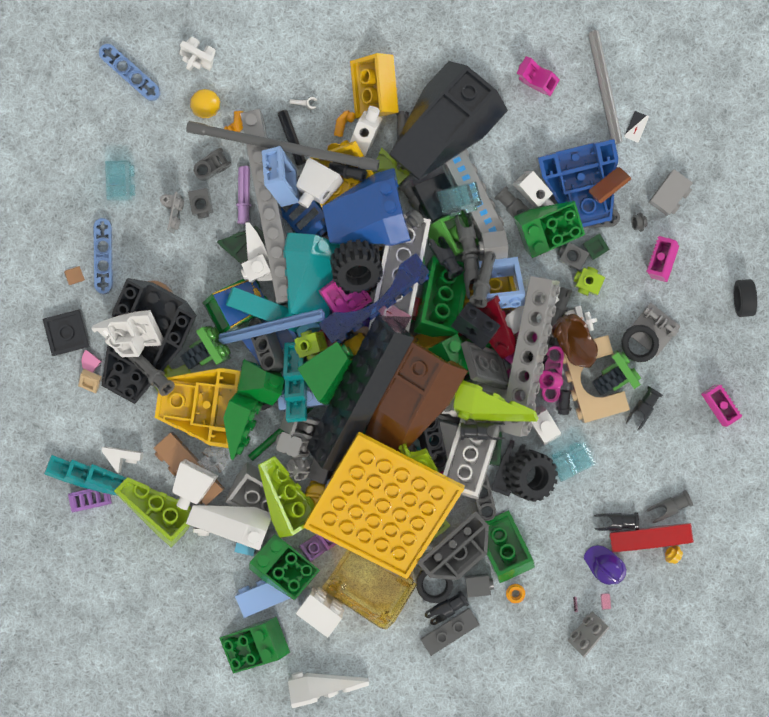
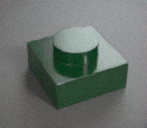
M600 233L582 244L586 251L589 252L592 260L610 250Z

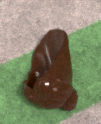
M575 314L565 315L557 319L556 323L552 326V335L557 338L569 362L579 367H591L597 360L598 347L590 335L588 325Z

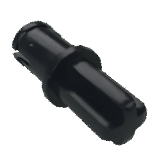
M337 162L329 163L328 168L342 175L345 179L353 178L363 182L367 177L365 169Z

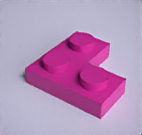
M334 280L319 290V293L341 324L373 301L365 290L361 291V293L348 292L345 294L341 287H337Z

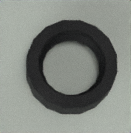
M752 279L737 280L733 290L734 307L737 316L749 317L756 315L757 290Z
M634 325L623 334L621 340L622 350L632 361L646 362L657 354L659 338L650 327ZM637 332L646 333L652 341L651 349L643 355L634 354L629 348V339Z
M422 569L416 579L418 594L429 603L445 601L452 592L453 581L445 579L446 587L444 591L439 595H430L423 587V581L427 574Z

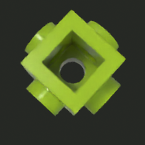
M588 266L587 269L583 268L581 272H576L573 279L576 282L574 287L578 288L577 292L588 296L590 293L596 296L599 294L605 277L598 274L597 269ZM586 278L590 279V284L586 283Z
M312 330L300 333L301 337L294 339L295 350L299 358L307 357L310 360L328 348L323 331L312 333Z

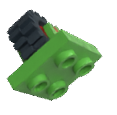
M205 326L196 331L200 339L189 346L190 349L180 356L189 370L198 364L203 366L214 360L216 365L224 363L231 359L229 355L231 351L226 344L219 342L220 333L215 327Z
M616 350L611 354L615 362L601 371L602 374L592 382L599 394L603 395L612 389L616 391L628 382L635 389L641 385L639 382L641 377L635 368H629L627 364L630 361L624 352L619 353Z

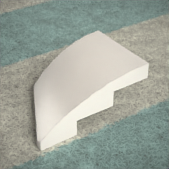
M150 310L119 315L101 321L91 328L93 332L98 331L106 338L105 342L114 348L121 357H139L145 346H161L164 340Z

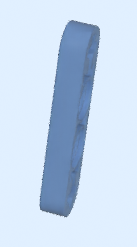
M104 44L100 47V58L149 101H155L159 98L160 88L111 44ZM105 49L108 51L112 49L111 54L117 58L113 65L110 64L113 60L109 56L104 57ZM119 62H127L128 68L125 71H119L117 68ZM140 74L142 76L141 83L134 84L132 82L133 75ZM145 83L150 89L155 87L154 92L156 94L154 96H147L148 91L143 87Z
M100 218L95 221L93 227L94 287L97 292L107 294L113 287L112 224L107 219ZM101 222L108 226V229L104 230V235H109L108 239L103 237L97 239V235L102 236V231L98 229ZM101 241L108 243L109 247L105 252H100L98 249V244ZM105 260L108 262L109 267L106 271L99 270L98 264L100 261ZM98 273L102 275L109 274V278L105 277V283H108L109 286L105 287L104 291L98 286L102 283V277H98Z

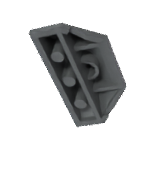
M475 511L419 560L417 564L430 578L459 580L487 555L489 525Z

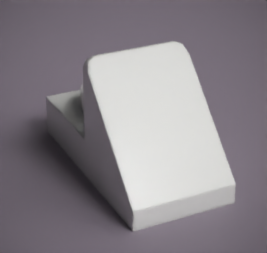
M107 446L102 447L103 454L117 473L121 472L123 458L126 459L125 462L137 464V461L143 460L144 452Z

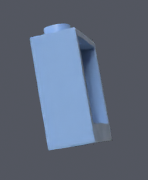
M281 146L263 150L264 185L281 207L298 203L299 190L296 187L298 182L296 167Z
M518 257L495 259L491 278L515 276L518 291L492 294L489 292L486 299L488 300L498 295L500 308L524 306L525 290ZM479 261V270L481 268L482 261Z

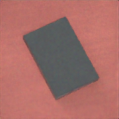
M468 341L462 343L461 346L471 380L506 390L509 377L504 361L498 353L487 347L482 350L474 343Z

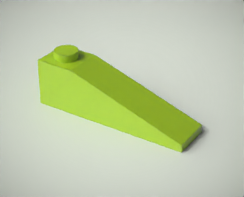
M464 380L455 394L453 408L457 416L464 420L538 421L535 410L514 401L507 403L499 394L489 395L482 391L483 387Z
M275 456L258 464L271 520L279 538L293 536L304 529V523L315 504L309 496L306 497L302 492V487L290 478L289 472Z
M129 477L114 490L116 495L171 548L191 526L186 524L192 508L190 506L187 510L179 508L176 505L179 499L149 488V486Z

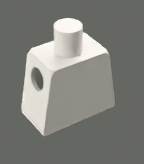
M369 106L368 111L363 112L350 140V143L357 142L364 157L374 143L382 118L378 116L380 110L374 106Z
M308 158L296 185L303 194L298 203L307 209L313 200L324 204L344 182L340 174Z
M525 171L512 184L533 207L554 205L549 198L553 193L534 171Z
M540 405L535 409L538 421L532 422V427L545 446L560 437L561 432L547 409Z
M186 459L180 462L172 490L174 494L180 496L176 505L181 509L187 510L190 502L198 504L213 485L218 475Z

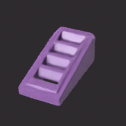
M85 489L69 493L68 498L73 513L112 504L111 495L103 493L105 501L101 502L100 492ZM91 492H95L97 503L93 502ZM84 494H87L89 505L85 504ZM78 495L81 505L80 507H78L76 501V496Z

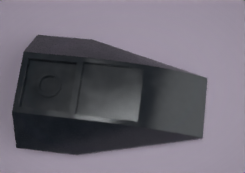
M448 61L424 87L389 156L420 180L482 140L507 113L508 109L498 91L470 67Z
M127 278L112 311L111 318L123 314L150 310L164 340L161 346H145L141 355L157 370L164 371L182 349L197 315L186 300L157 284ZM107 344L101 386L136 404L151 384L147 376L128 357H121L114 348Z

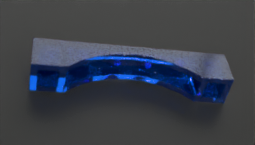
M415 253L399 265L397 275L391 287L379 300L357 311L334 312L321 321L319 326L332 343L336 341L341 343L348 338L347 333L351 330L356 332L365 326L362 322L368 318L373 320L377 314H381L379 312L380 309L383 307L388 309L397 302L395 299L402 294L405 297L412 292L413 289L411 287L416 283L421 285L429 279L427 275L430 274V271L417 253Z

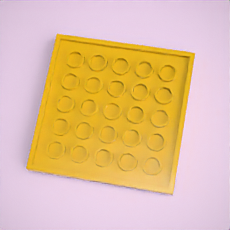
M358 432L303 527L407 579L464 491L465 485Z

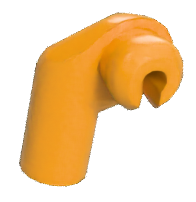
M346 110L336 119L335 136L343 137L345 124L347 122L352 123L355 120L354 112Z
M234 111V122L229 126H225L224 129L236 132L242 131L243 125L240 113L243 111Z

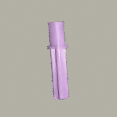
M240 166L238 170V203L236 204L238 207L237 224H245V222L249 221L251 204H249L250 167Z

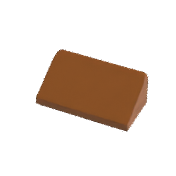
M617 167L589 189V193L596 202L602 203L628 183L631 177L622 168Z

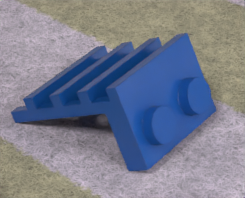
M315 200L294 221L289 215L300 204L295 203L286 212L281 207L283 218L296 233L314 234L321 237L327 232L323 209ZM316 208L319 213L300 230L296 224Z

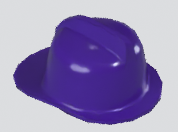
M596 545L590 547L584 554L585 562L595 578L600 582L616 585L624 580L627 572L626 565L608 548Z

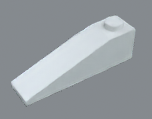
M193 505L186 524L260 551L271 522L270 512L256 507Z
M302 671L291 674L292 677L288 679L292 708L318 702L317 699L321 696L334 697L340 690L350 692L369 686V678L313 673L303 674Z

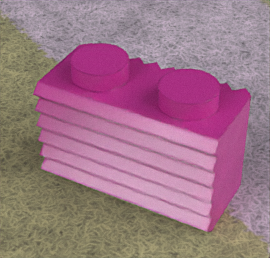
M659 236L657 237V244H655V251L651 255V262H649L648 270L646 271L652 279L668 282L679 245L676 240Z
M715 384L701 393L721 425L728 427L740 419L742 414H740V411H737L738 408H735L736 405L733 404L734 401H731L727 392L724 391L725 388H722V385Z

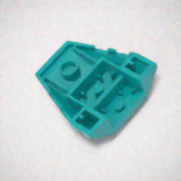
M287 233L283 255L286 258L287 269L285 270V276L288 279L287 299L289 314L297 315L322 309L325 312V319L315 323L326 324L332 311L319 293V290L334 280L330 260L336 247L340 248V244H330L328 239L314 234Z

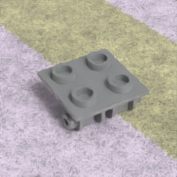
M175 192L174 195L164 194L160 198L161 204L171 209L167 230L173 234L175 230L179 229L180 219L178 214L184 207V200L178 192Z
M651 302L632 325H645L656 333L659 338V348L655 355L656 357L671 338L676 336L681 327ZM637 332L631 336L648 351L651 349L652 341L646 333Z
M592 611L583 619V623L578 629L571 633L567 641L585 658L610 627Z

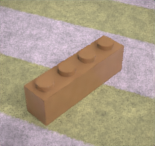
M170 432L153 448L156 451L154 453L161 462L165 461L169 465L168 470L174 476L177 475L180 462L185 459L208 470L174 432ZM216 479L199 503L201 505L203 503L208 505L225 488Z

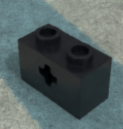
M470 302L466 304L451 325L452 328L482 350L501 326Z

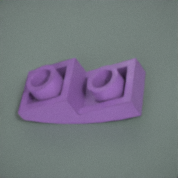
M316 534L299 545V548L307 560L311 562L325 551L334 547L336 543Z

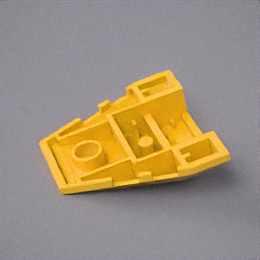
M218 368L167 377L168 380L174 382L175 387L166 396H162L158 392L154 418L210 446L228 448L223 417L229 400L237 392L240 371Z

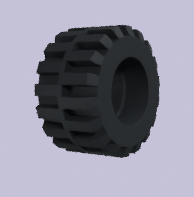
M356 239L354 242L350 240L346 244H340V248L336 247L331 255L330 262L333 279L338 288L341 287L343 291L348 290L349 293H361L363 290H370V287L374 288L376 283L380 282L383 276V268L379 251L375 248V245L369 244L365 240L361 242Z
M531 449L516 452L515 457L511 456L509 459L510 463H507L505 466L507 471H504V476H506L504 481L508 484V490L527 501L536 502L537 500H544V496L548 497L550 495L549 492L555 489L553 487L554 483L557 484L558 481L555 479L558 476V471L555 470L557 466L555 463H552L553 460L547 455ZM535 467V476L527 484V474Z

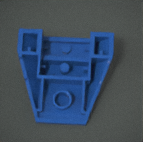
M614 139L589 143L538 157L542 178L553 193L552 195L558 204L575 201L583 227L612 220L614 194L604 202L598 203L589 193V189L617 168L618 154Z
M394 168L371 175L365 181L360 182L322 206L330 244L348 243L347 241L352 240L354 242L357 239L361 242L364 240L368 241L369 244L393 246L411 241L407 222L401 207L397 189L399 186Z

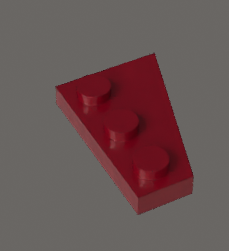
M496 295L487 300V306L478 309L501 325L489 343L501 359L515 353L517 342L512 329L507 326L505 311L501 310L499 305L500 299Z

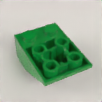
M575 201L534 208L514 216L523 246L532 258L585 235Z
M235 393L229 400L223 417L231 460H234L238 454L241 455L244 447L248 446L251 439L248 435L250 431H253L257 420H254L255 416L260 413L263 406L260 403L261 401Z
M276 534L270 538L249 563V569L293 600L298 598L320 571Z
M277 616L219 637L233 674L278 661L290 653Z

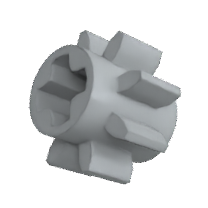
M293 457L286 464L290 478L293 477L296 481L304 480L307 478L308 473H310V464L308 460L303 461L302 457Z

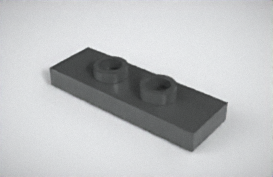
M468 608L420 640L430 656H432L480 624L470 608Z

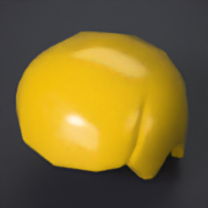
M201 89L191 97L190 108L195 116L204 119L210 118L219 111L220 99L214 91Z

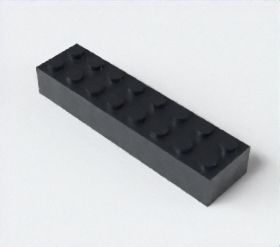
M377 314L371 323L367 335L362 340L359 350L353 357L350 367L344 374L342 382L335 391L333 399L329 406H327L325 414L318 423L316 431L308 442L307 450L322 469L335 472L358 432H364L414 339L396 319Z

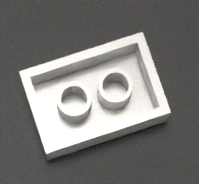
M312 587L300 603L296 614L328 638L343 617V604L335 598L333 600L329 599L326 596L327 592L322 588L317 587L316 589Z

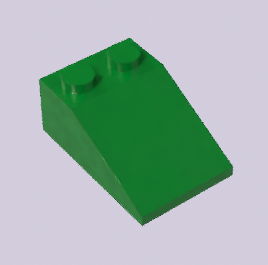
M509 510L495 516L490 521H485L489 525L486 556L499 583L535 568L534 560Z

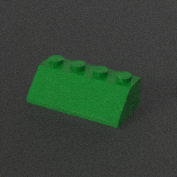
M434 254L426 266L414 332L430 337L456 335L458 331L452 328L451 325L462 311L466 289L463 273L454 279H449L444 266L439 264ZM457 261L459 266L464 269L463 262Z

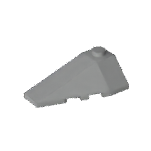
M248 462L244 465L233 482L225 500L226 503L236 507H256L269 512L260 472L257 467Z

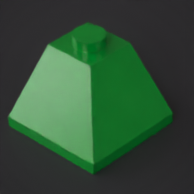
M244 359L236 393L273 406L282 395L284 377L280 372L264 370L261 365Z

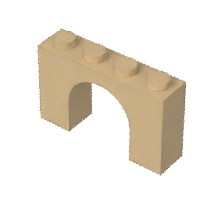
M608 335L593 339L598 347L596 359L613 354ZM564 353L563 364L566 363L568 370L565 371L567 382L572 384L573 390L570 391L572 400L577 401L578 408L575 410L578 420L582 419L583 423H587L630 410L624 391L603 397H594L588 394L581 384V372L584 367L571 364Z

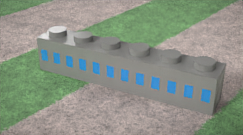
M466 149L441 167L467 219L468 214L471 215L478 240L482 241V233L503 231L504 222L497 215L495 204L488 197L485 184L479 180L477 168L474 164H471L468 158L469 153Z

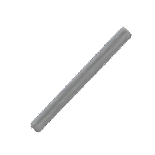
M598 30L589 32L588 36L610 138L615 140V144H620L622 136L600 34Z

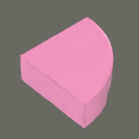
M85 350L82 356V367L93 373L102 361L88 350Z

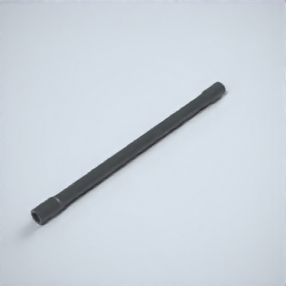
M188 121L186 132L192 134L207 135L269 149L281 146L283 151L356 166L375 172L379 169L380 160L342 154L212 127L193 121Z

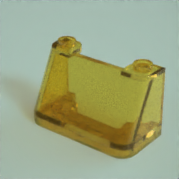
M346 549L322 588L329 595L377 627L386 630L396 621L417 584L410 576L407 579L402 576L396 577L378 564Z

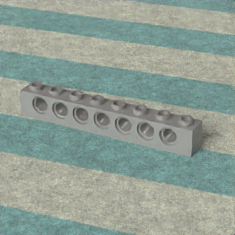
M530 276L505 397L507 403L514 401L532 410L536 409L535 398L540 390L539 379L544 370L543 360L548 351L547 340L552 332L551 321L556 312L555 302L556 297L560 293V281ZM542 294L545 295L544 303L540 300ZM538 313L541 314V321L539 323L536 319ZM534 333L537 334L536 342L532 339ZM530 352L533 354L532 361L528 358ZM526 371L529 373L528 381L524 377ZM522 391H524L525 393L524 400H522L520 396ZM501 421L500 423L505 425H500L499 431L519 437L528 436L532 428V422Z

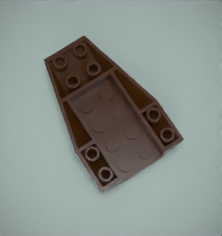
M413 335L414 339L368 422L364 433L400 453V445L406 444L407 448H409L450 405L469 371L453 360L445 361L417 343L419 339Z

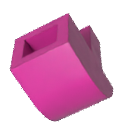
M527 56L519 65L517 71L521 82L550 97L560 80L552 71L540 67L532 58Z

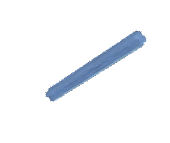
M322 309L220 333L219 342L222 344L232 343L323 321L325 319V312Z

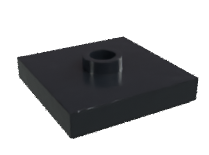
M445 172L412 187L427 219H431V221L462 207Z
M81 309L42 319L52 356L91 347Z

